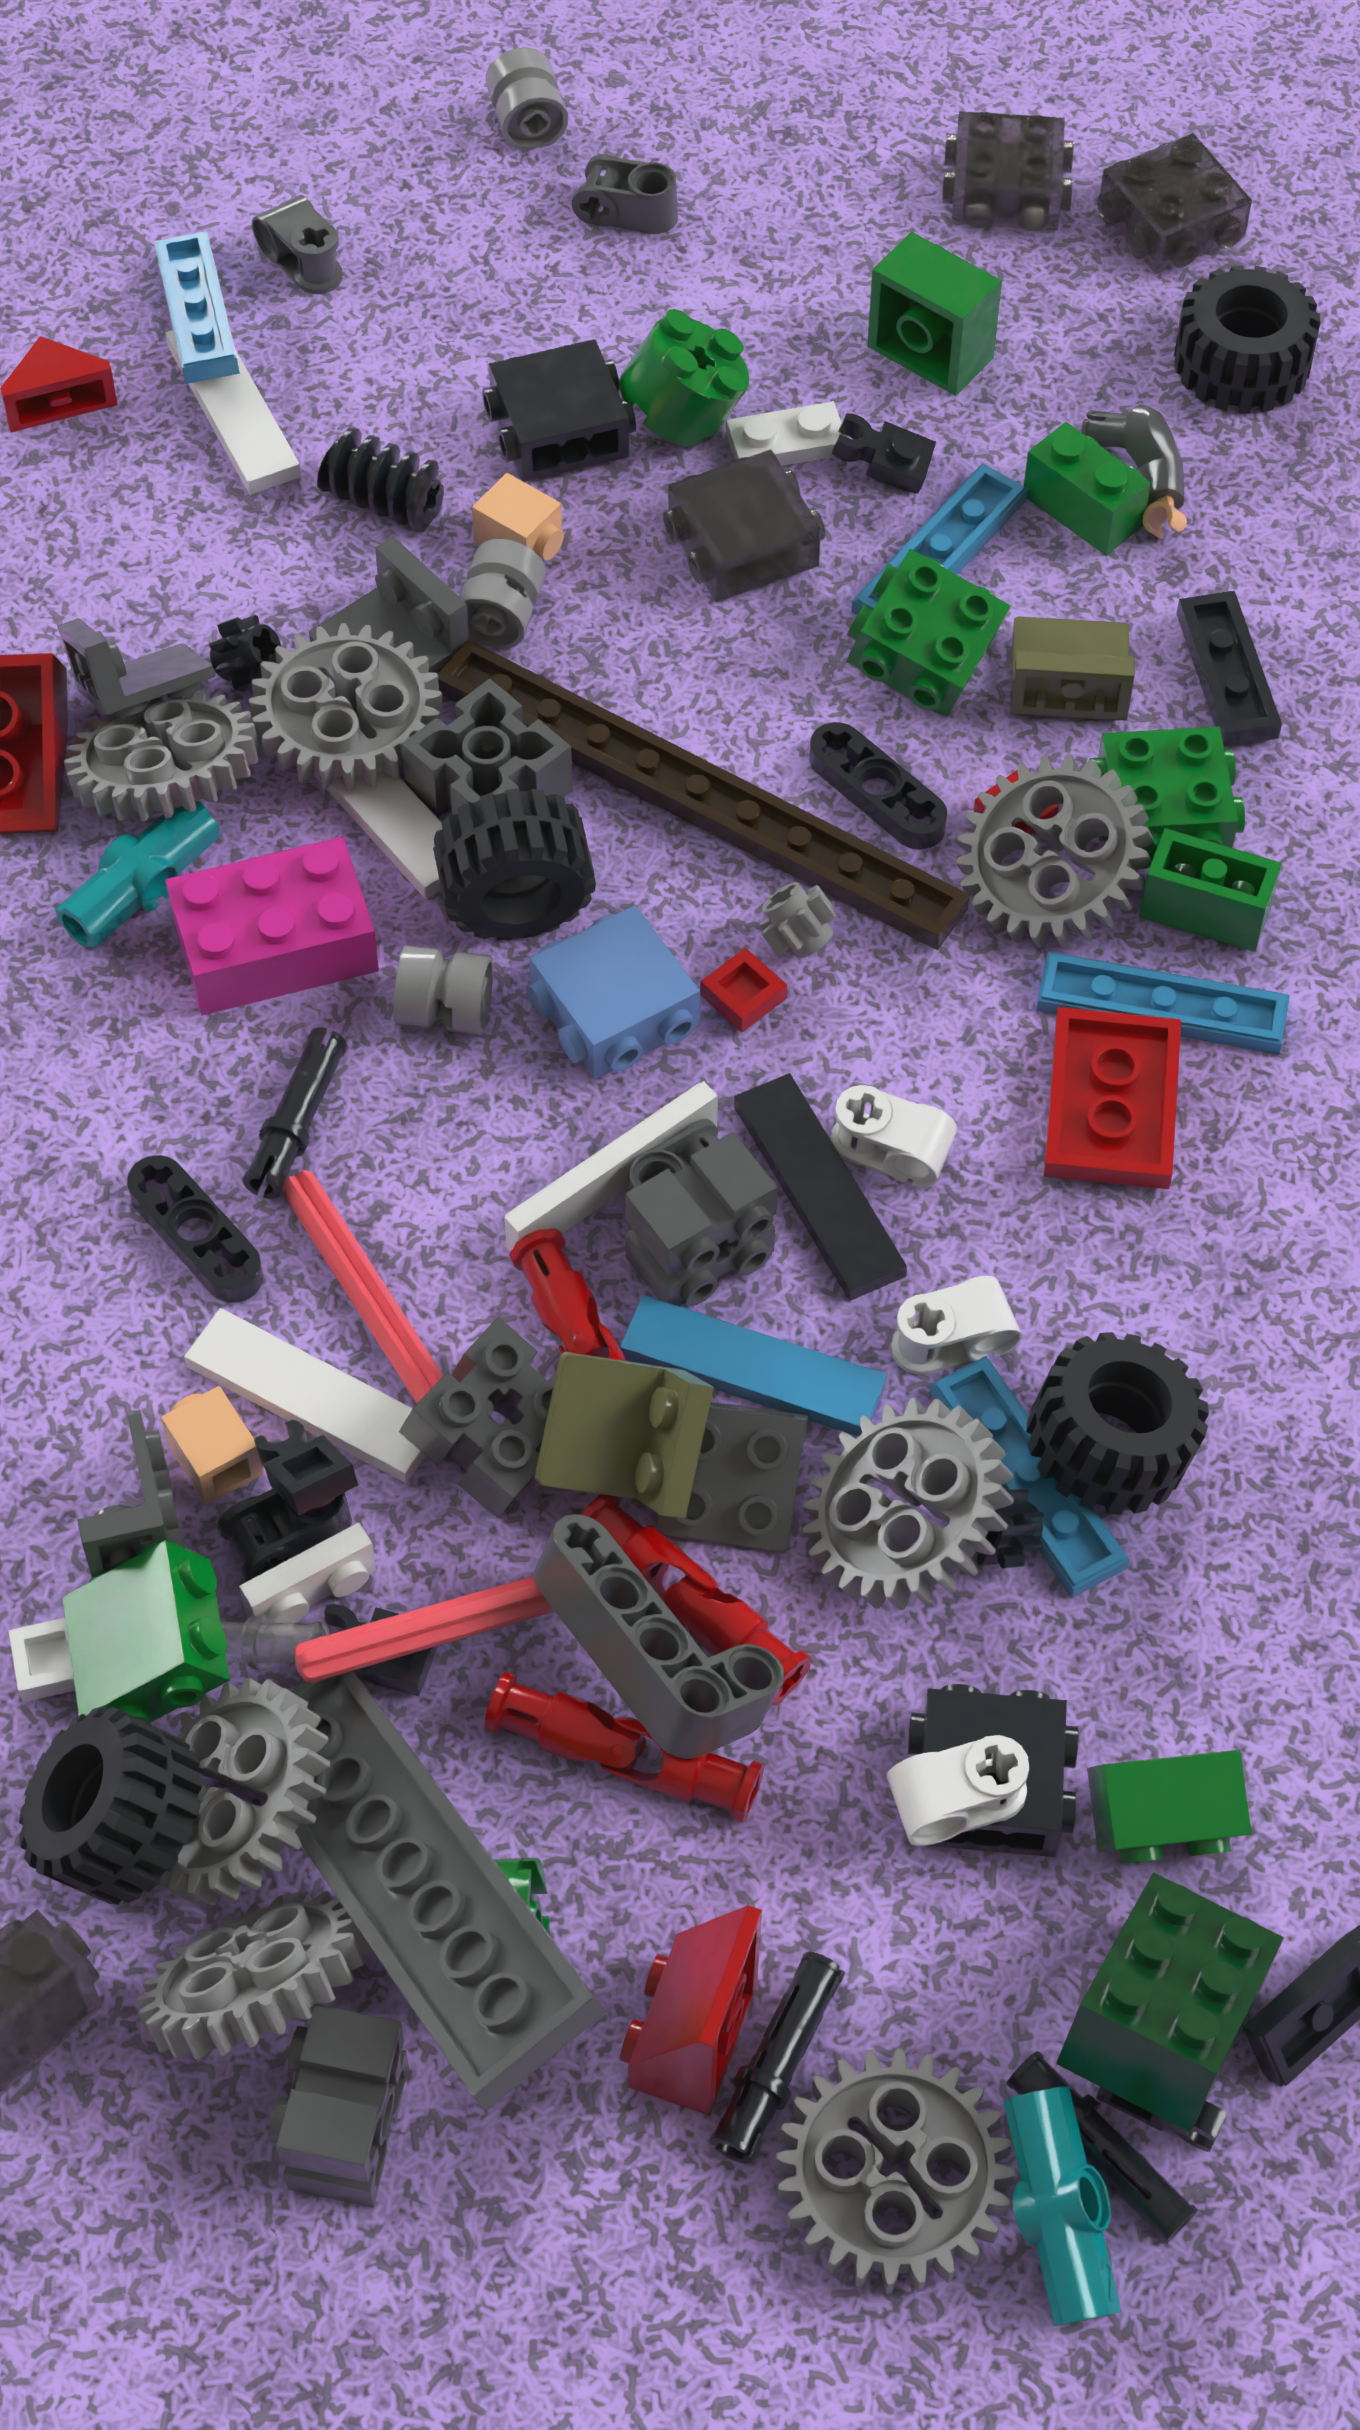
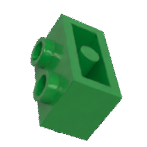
M1064 422L1028 451L1024 487L1028 488L1027 499L1105 556L1144 526L1143 515L1147 508L1151 482L1144 478L1136 468L1126 465L1102 448L1092 437L1084 435L1069 423Z
M1164 828L1147 873L1139 917L1256 952L1272 907L1282 862Z
M1240 1749L1110 1763L1087 1768L1098 1852L1119 1850L1121 1864L1163 1859L1162 1845L1186 1842L1188 1844L1189 1856L1231 1852V1837L1252 1835Z

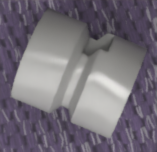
M526 47L511 49L499 55L488 68L486 87L492 104L496 109V116L507 143L518 150L548 146L555 143L567 128L568 112L562 95L558 91L557 80L548 58L537 49Z
M491 539L483 542L478 547L467 573V581L462 586L459 597L467 603L469 640L480 645L510 649L517 646L524 639L532 617L533 606L539 598L546 579V567L543 560L531 548L509 539Z
M405 945L400 955L395 982L393 1013L396 1025L430 1029L438 1020L444 1022L448 1031L482 1035L485 1030L492 995V956L458 951L451 960L444 959L440 949Z

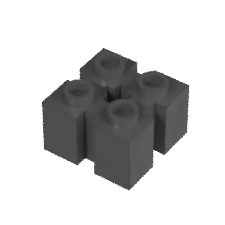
M488 679L455 704L456 720L452 723L445 725L441 720L435 718L401 743L405 784L436 815L446 808L452 810V815L458 814L457 808L467 802L474 803L480 800V796L489 793L494 795L501 794L509 789H519L520 792H527L531 789L544 790L546 796L557 794L561 797H565L573 791L571 746L539 719L530 726H525L523 724L522 705L491 679Z
M732 1132L691 1155L690 1165L675 1174L668 1168L625 1193V1220L633 1229L626 1233V1259L657 1299L677 1306L685 1303L689 1306L698 1305L707 1300L716 1291L719 1285L717 1278L728 1272L732 1276L738 1272L742 1275L751 1274L760 1269L769 1260L772 1252H774L775 1245L773 1215L776 1214L778 1187L736 1134Z
M497 1317L463 1354L452 1374L450 1375L446 1372L416 1404L399 1430V1433L437 1466L449 1455L467 1472L458 1485L497 1518L506 1511L535 1478L557 1373L556 1371L547 1381L529 1364L538 1351L500 1317ZM492 1411L498 1412L505 1417L506 1420L502 1425L491 1419L490 1414Z
M314 2004L309 2026H297L288 2056V2070L296 2072L294 2089H291L289 2098L281 2096L277 2098L268 2132V2140L277 2143L275 2164L285 2166L284 2177L288 2190L374 2208L388 2153L387 2145L392 2125L396 2121L409 2070L406 2050H402L404 2036L401 2021Z

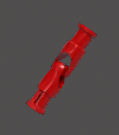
M556 1228L540 1229L527 1234L517 1241L509 1254L510 1259L516 1269L524 1271L533 1289L532 1303L544 1327L563 1341L565 1347L562 1344L559 1345L560 1356L564 1352L627 1361L612 1332L600 1322L597 1303L583 1274L573 1271L563 1251L566 1243L561 1231ZM536 1251H539V1252H540V1254H538V1255H535L534 1253H535Z
M599 1494L585 1507L580 1515L588 1516L598 1521L607 1529L681 1625L686 1626L690 1634L709 1653L714 1656L738 1645L752 1644L769 1650L779 1659L784 1668V1681L771 1705H777L782 1702L803 1680L810 1668L811 1657L806 1652L798 1651L795 1653L767 1630L769 1626L768 1621L747 1603L732 1594L724 1593L717 1587V1582L711 1575L654 1526L648 1525L643 1527L620 1508L619 1497ZM669 1565H672L686 1575L678 1583L672 1584L665 1592L662 1584L663 1576L668 1570Z
M504 1672L500 1677L491 1696L485 1716V1730L497 1733L502 1728L538 1741L540 1750L570 1761L600 1762V1766L613 1776L686 1803L696 1798L732 1811L733 1820L745 1823L763 1777L765 1764L753 1761L747 1766L711 1752L700 1757L684 1759L677 1758L665 1752L662 1748L663 1769L661 1772L646 1774L635 1770L633 1767L637 1758L643 1754L646 1748L645 1736L654 1741L639 1720L633 1717H615L614 1719L610 1713L590 1701L562 1691L553 1696L517 1683V1675L509 1672Z

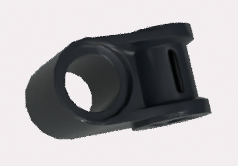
M271 1489L259 1496L250 1497L230 1507L218 1520L217 1529L225 1540L233 1542L244 1563L242 1575L247 1582L351 1527L352 1517L345 1493L335 1497L328 1504L333 1506V1508L327 1514L320 1517H308L305 1515L306 1512L298 1515L274 1489ZM255 1537L260 1539L262 1545L258 1544Z

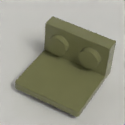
M1021 616L1014 619L1010 714L1127 721L1135 677V657H1129V625L1127 623Z
M571 1352L562 1353L557 1368L535 1472V1480L542 1486L637 1499L660 1515L686 1519L714 1387L685 1370Z

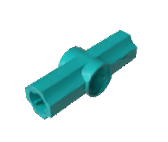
M195 801L196 811L193 812L186 810L183 806L177 807L171 818L166 819L164 815H161L138 837L124 834L115 839L103 853L98 865V872L55 909L58 922L65 928L69 936L86 949L88 947L96 948L140 908L152 911L160 905L156 901L161 896L167 899L168 892L165 879L179 876L182 870L220 837L219 824L209 814L206 806L199 801Z
M1069 2086L1030 2092L1003 2101L1021 2181L1016 2183L1013 2191L1014 2215L1024 2239L1030 2245L1037 2247L1054 2327L1120 2313L1121 2307L1103 2231L1108 2228L1111 2216L1109 2194L1100 2173L1092 2165L1087 2164Z

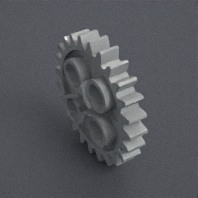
M341 623L337 636L330 637L326 630L319 626L316 629L317 640L309 642L305 637L296 634L294 635V651L277 646L275 648L276 663L263 661L260 664L262 678L252 680L253 698L249 699V704L258 740H262L263 754L265 757L277 755L278 769L281 772L297 765L298 781L301 783L308 780L314 773L319 774L322 789H327L334 777L343 779V784L347 791H352L356 777L363 776L371 787L377 786V773L384 771L393 779L399 778L398 762H403L401 743L435 718L440 720V714H442V692L439 691L438 674L429 672L428 657L420 656L414 658L413 643L410 641L395 648L392 631L386 632L376 640L372 638L370 625H365L359 635L355 636L350 635L346 623Z
M200 691L191 699L179 697L163 700L162 696L151 699V702L147 704L143 711L134 715L114 717L111 713L109 714L110 719L108 721L92 719L89 722L92 732H78L75 735L78 744L67 747L69 758L64 760L74 798H81L83 808L88 809L96 806L98 816L101 817L115 810L119 821H123L133 812H139L141 821H147L154 811H162L166 819L171 818L177 807L183 806L186 810L193 812L196 811L195 801L204 799L213 803L217 802L216 791L218 789L236 790L235 778L249 777L251 775L249 765L258 763L256 751L260 749L251 714L249 711H242L239 701L227 704L226 697L223 694L208 701L206 692Z
M1047 755L1042 756L1039 772L1031 774L1028 768L1021 762L1018 764L1017 769L1019 780L1011 783L1005 777L998 775L996 780L1001 792L996 797L984 792L978 794L986 808L983 814L966 812L964 817L975 830V833H965L957 837V841L963 850L968 852V854L956 859V864L961 872L968 875L960 881V884L966 893L970 894V896H975L970 903L979 915L989 913L986 920L995 931L1007 925L1008 934L1017 943L1029 930L1031 939L1039 948L1043 947L1049 933H1054L1061 946L1066 947L1069 941L1070 930L1078 928L1086 940L1092 939L1091 922L1098 919L1103 925L1111 928L1114 924L1108 910L1116 906L1130 911L1132 906L1124 892L1126 889L1144 890L1145 888L1142 878L1135 869L1148 868L1152 863L1148 852L1141 849L1154 843V838L1148 827L1142 826L1149 820L1148 815L1142 805H1135L1138 798L1130 785L1121 787L1122 782L1113 769L1101 777V770L1093 759H1090L1079 772L1072 755H1066L1060 769L1055 770ZM1054 804H1063L1061 811L1055 817L1040 819L1042 812L1047 807ZM1019 821L1024 822L1034 829L1036 834L1054 850L1060 852L1065 849L1072 862L1079 868L1095 875L1094 879L1087 881L1082 878L1055 852L1048 850L1044 853L1036 839L1023 830L1014 827L1015 824ZM1108 836L1106 844L1101 849L1094 852L1084 851L1088 842L1093 838ZM1024 850L1021 859L1015 864L1001 866L1004 857L1010 852ZM1060 882H1069L1068 889L1060 897L1054 899L1045 898L1048 890L1053 885Z
M910 1398L903 1416L890 1404L884 1405L881 1423L875 1425L867 1416L863 1415L860 1417L862 1434L856 1439L847 1433L841 1432L838 1436L845 1450L840 1456L824 1453L821 1457L831 1468L828 1476H814L809 1480L821 1493V1496L803 1503V1508L816 1519L803 1527V1533L815 1543L809 1550V1554L823 1567L821 1572L853 1600L857 1601L863 1597L877 1609L883 1605L887 1598L899 1610H905L911 1592L922 1603L929 1605L932 1600L933 1586L938 1583L950 1594L956 1592L953 1574L959 1569L973 1577L978 1574L976 1565L971 1558L976 1552L989 1555L995 1553V1548L986 1539L989 1531L1007 1530L1008 1524L995 1510L1009 1506L1014 1501V1498L1001 1486L1013 1478L1012 1472L1001 1462L1006 1453L992 1438L993 1434L978 1419L973 1420L960 1406H956L950 1411L940 1399H934L926 1410L915 1398ZM870 1479H875L888 1486L905 1501L914 1506L924 1505L935 1517L950 1522V1524L945 1528H941L926 1520L918 1511L900 1500L892 1502L882 1491L867 1485L866 1482Z
M246 1678L241 1689L236 1688L230 1683H225L220 1693L219 1702L204 1694L200 1702V1715L196 1718L185 1711L180 1715L183 1731L178 1735V1738L190 1745L189 1750L196 1753L200 1762L197 1772L216 1779L245 1794L252 1792L267 1800V1802L263 1806H257L245 1802L216 1787L207 1788L202 1785V1789L198 1794V1800L201 1801L199 1813L191 1827L193 1832L187 1845H184L181 1849L178 1861L171 1871H165L162 1875L160 1885L192 1903L198 1898L209 1905H215L220 1895L231 1901L238 1900L242 1883L254 1890L261 1888L262 1868L267 1866L278 1873L283 1869L279 1852L284 1846L299 1850L302 1844L295 1833L298 1825L312 1824L316 1821V1816L306 1809L309 1800L317 1799L326 1793L325 1788L314 1782V1777L330 1767V1761L317 1754L328 1742V1736L316 1730L321 1718L307 1708L309 1704L307 1701L286 1688L280 1687L271 1680L266 1679L261 1685L251 1678Z
M304 1891L290 1903L286 1902L284 1895H280L268 1908L260 1910L257 1903L251 1904L245 1916L236 1919L231 1915H226L222 1919V1927L214 1931L201 1929L197 1932L198 1939L191 1945H180L174 1948L178 1958L158 1963L155 1968L159 1976L144 1981L143 1987L146 1993L137 1997V2002L141 2008L138 2014L152 2043L155 2042L161 2053L170 2049L174 2058H179L191 2050L195 2059H201L215 2046H217L220 2055L224 2056L233 2049L237 2042L243 2040L251 2048L256 2046L262 2033L271 2030L274 2034L281 2035L285 2033L287 2021L292 2018L308 2020L312 2017L310 2008L314 2004L328 2003L335 2000L336 1998L331 1988L352 1983L354 1979L350 1970L365 1964L361 1953L369 1949V1944L338 1898L333 1900L329 1892L325 1891L312 1900L309 1892Z
M903 2048L896 2049L891 2067L883 2068L873 2050H867L864 2070L860 2073H856L852 2066L844 2059L838 2060L836 2071L838 2084L834 2086L818 2074L813 2077L812 2091L818 2102L815 2103L806 2098L796 2097L793 2101L792 2112L802 2124L783 2123L781 2127L780 2140L794 2150L776 2153L775 2170L793 2176L778 2184L777 2198L787 2202L799 2201L787 2214L786 2224L789 2229L810 2225L812 2229L805 2239L804 2251L808 2255L827 2246L831 2250L827 2272L831 2275L840 2270L847 2261L856 2265L855 2287L861 2288L866 2283L872 2271L882 2273L886 2294L893 2293L898 2274L908 2273L916 2291L922 2292L925 2286L927 2269L932 2267L947 2283L952 2281L955 2272L952 2257L957 2255L964 2262L974 2266L978 2262L980 2251L972 2237L994 2243L999 2227L988 2215L1007 2216L1011 2199L995 2189L1012 2186L1015 2178V2169L995 2162L1001 2161L1010 2155L1013 2145L1012 2140L1003 2137H990L999 2127L1002 2114L999 2110L979 2114L977 2109L982 2101L984 2089L981 2086H977L961 2094L957 2090L961 2069L955 2066L942 2079H939L932 2075L934 2066L933 2055L928 2053L920 2062L917 2070L907 2068ZM898 2106L909 2111L916 2123L907 2130L894 2131L885 2127L877 2115L886 2107ZM858 2121L867 2130V2136L872 2145L857 2131L850 2130L848 2127L849 2122ZM845 2153L857 2159L862 2170L852 2178L840 2179L828 2173L823 2162L833 2154ZM883 2158L893 2166L899 2164L902 2160L908 2163L906 2179L897 2172L890 2174L887 2178L881 2174ZM936 2161H952L961 2167L966 2179L955 2186H944L931 2178L927 2168ZM917 2194L931 2207L939 2209L942 2216L938 2219L931 2218L923 2210L922 2202ZM892 2207L900 2209L908 2215L912 2222V2227L903 2234H887L876 2226L873 2216L883 2208Z

